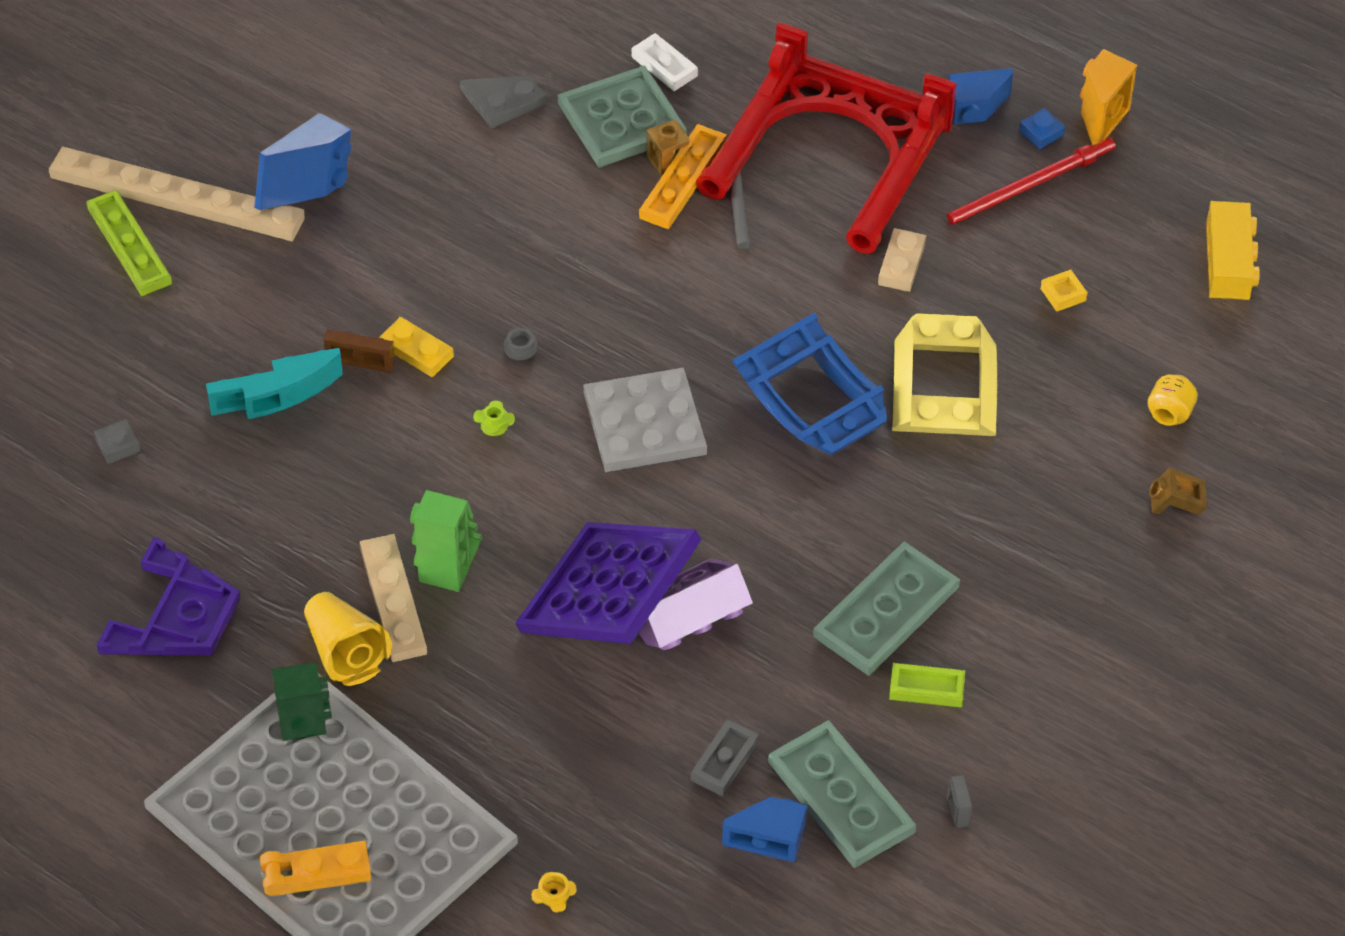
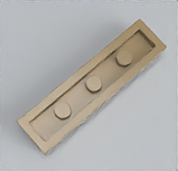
M391 534L360 541V550L380 622L392 640L391 661L396 662L427 655V646L395 535Z

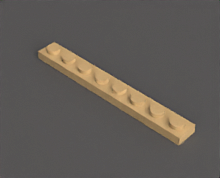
M63 146L49 168L50 178L106 193L117 189L121 197L292 242L305 219L304 209L283 205L258 210L254 208L255 196Z

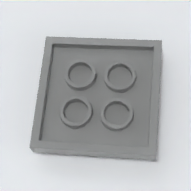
M684 368L584 384V396L605 472L707 455L706 441Z

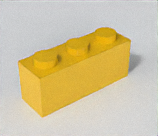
M1211 201L1206 222L1209 298L1250 300L1252 286L1258 287L1259 267L1254 266L1253 261H1257L1258 242L1252 241V237L1256 235L1257 218L1251 217L1250 203Z

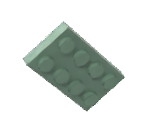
M904 541L813 629V637L870 676L959 588L960 579Z
M829 720L768 754L770 766L800 803L807 805L809 814L854 869L916 833L914 821Z

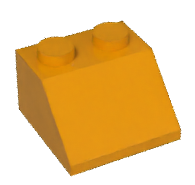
M1105 49L1095 59L1091 58L1086 64L1083 76L1086 77L1085 85L1080 93V98L1083 99L1081 115L1092 145L1105 140L1130 110L1137 64Z

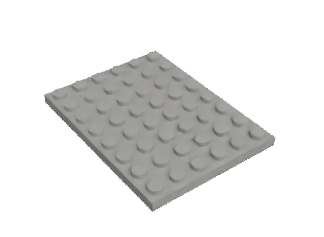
M329 681L327 683L332 718L325 719L327 734L282 741L274 692L144 800L145 808L292 936H415L518 844L516 834ZM366 840L372 881L278 896L265 894L263 879L266 877V874L261 870L260 856L265 852L277 851L282 854ZM292 870L282 871L281 874L289 876L293 875Z

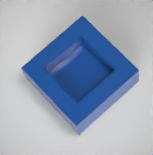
M1043 108L1022 120L1019 131L1036 147L1042 149L1063 137L1065 126Z

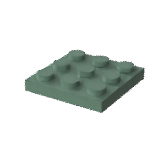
M645 65L558 94L560 108L598 168L646 152L647 129L671 120H677L686 133V127Z

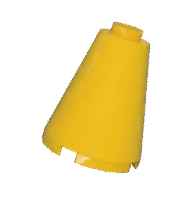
M330 592L319 593L308 601L304 614L327 675L333 681H340L346 686L361 684L374 677L380 671L378 665L384 657L388 661L391 655L392 640L387 630Z

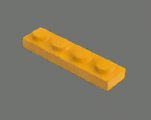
M697 124L689 136V145L679 150L639 209V219L669 230L696 190L698 176L704 168L709 167L727 139V135Z

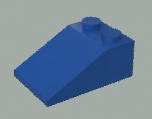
M319 113L262 151L259 157L254 208L264 210L321 198L342 187L348 177L347 161L351 151V129Z

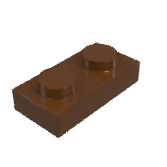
M327 329L324 337V349L339 348L343 365L392 373L395 365L393 341Z

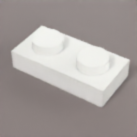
M656 33L632 48V58L642 66L645 65L649 72L673 91H676L698 76V67Z

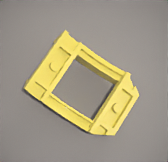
M915 314L912 316L894 341L892 431L996 436L997 350L995 342L977 316ZM913 350L979 353V398L912 395Z

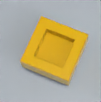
M1072 270L1043 279L1041 282V290L1056 312L1083 303L1087 299V291Z

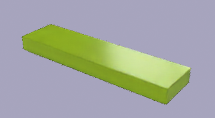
M117 189L86 201L90 214L141 296L172 284L170 274Z

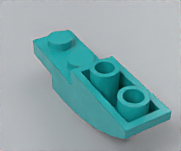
M334 348L303 355L287 356L282 359L272 360L273 371L207 383L206 388L211 416L245 409L249 420L287 409L307 400L343 375L340 349Z

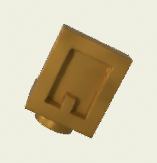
M671 120L647 129V158L660 177H662L675 158V150L689 145L690 139L677 120Z
M1169 467L1150 486L1149 497L1151 498L1152 512L1159 515L1169 505L1200 515L1207 508L1205 480Z

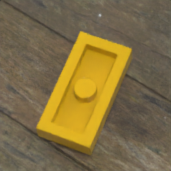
M400 317L379 337L384 340L393 341L394 355L430 377L436 375L454 357V351L451 346L403 317Z

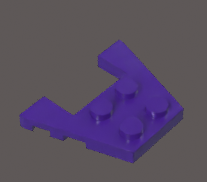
M153 537L141 560L142 570L169 577L171 580L146 628L141 629L109 620L97 643L98 653L103 655H213L240 601L239 590L205 568L201 570L189 562L188 557L179 551L177 553L171 551L165 546V542Z

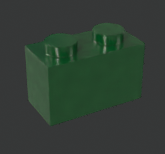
M317 662L272 669L282 741L327 734L325 719L332 718L326 675L319 676Z

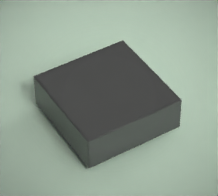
M964 775L953 776L949 780L947 793L953 823L956 828L969 827L972 804Z

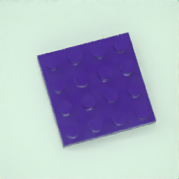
M587 522L515 624L520 632L524 634L631 644L702 539L696 529Z

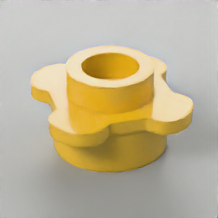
M547 872L540 879L539 888L532 891V900L537 904L543 903L550 906L553 912H562L566 909L568 898L575 895L576 884L573 881H568L561 873ZM557 891L558 893L553 895L550 892Z

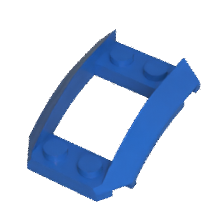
M814 312L738 356L732 362L765 408L788 431L801 441L833 456L878 429L887 421L886 407L883 405L884 389L881 384L877 386L871 382L850 361L830 334L827 336L818 323V316ZM810 356H813L827 376L853 400L812 426H809L797 416L769 383L771 379Z

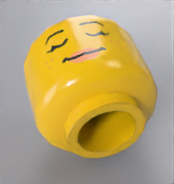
M1169 374L1162 376L1156 382L1148 398L1147 405L1153 418L1160 424L1167 426L1184 423L1189 418L1197 402L1198 393L1195 386L1186 377Z

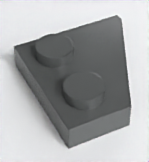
M531 76L464 79L460 81V90L490 128H494L547 104L546 94Z

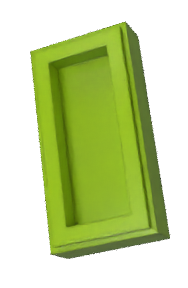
M893 663L889 700L962 708L966 670Z

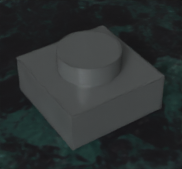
M126 419L93 431L95 441L108 464L140 452L139 442Z

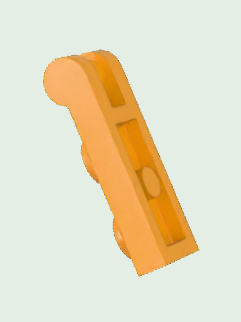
M366 840L282 854L277 851H269L260 856L261 870L266 874V877L263 879L264 892L270 896L372 881ZM292 870L293 875L289 876L281 874L282 871Z

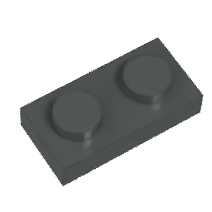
M726 719L691 771L690 781L724 796L759 743V734Z

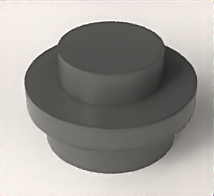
M525 328L513 329L504 340L505 353L515 360L529 359L538 349L536 337Z

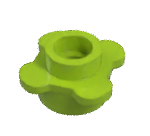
M500 401L490 402L489 406L483 410L475 411L473 415L474 421L481 423L482 431L490 436L503 434L508 426L512 425L515 421L514 414L508 413Z

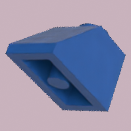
M1013 69L949 74V81L957 83L953 123L986 121L1011 95Z
M769 797L724 819L722 845L795 863L806 826L807 805L799 804L792 799Z

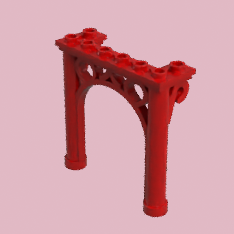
M778 22L775 45L768 64L771 68L709 167L704 168L698 176L696 186L707 198L713 200L723 199L767 129L776 121L786 116L801 112L820 111L850 117L872 129L883 140L890 156L886 169L846 234L847 243L854 250L863 254H871L878 247L882 239L881 233L940 133L951 131L957 83L926 73L923 95L807 55L808 32ZM811 87L821 91V94L805 97L798 89ZM785 94H789L791 100L780 103ZM872 108L876 109V115L872 113ZM893 116L905 120L907 124L888 126L883 119ZM907 138L903 147L899 150L897 139Z

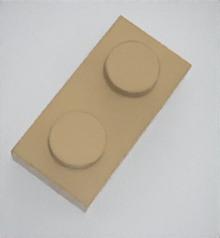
M894 228L879 273L878 285L908 292L911 291L926 244V235Z

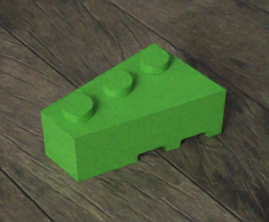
M426 490L421 502L414 504L410 523L414 524L415 528L412 545L416 546L414 566L418 567L419 582L460 592L483 539L482 534L475 533L478 529L477 523L470 522L474 515L467 500Z

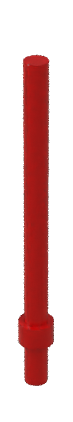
M1109 137L1092 146L1084 145L1076 149L1074 154L947 213V220L951 225L957 224L1078 166H1088L1094 163L1097 157L1116 148L1115 142Z

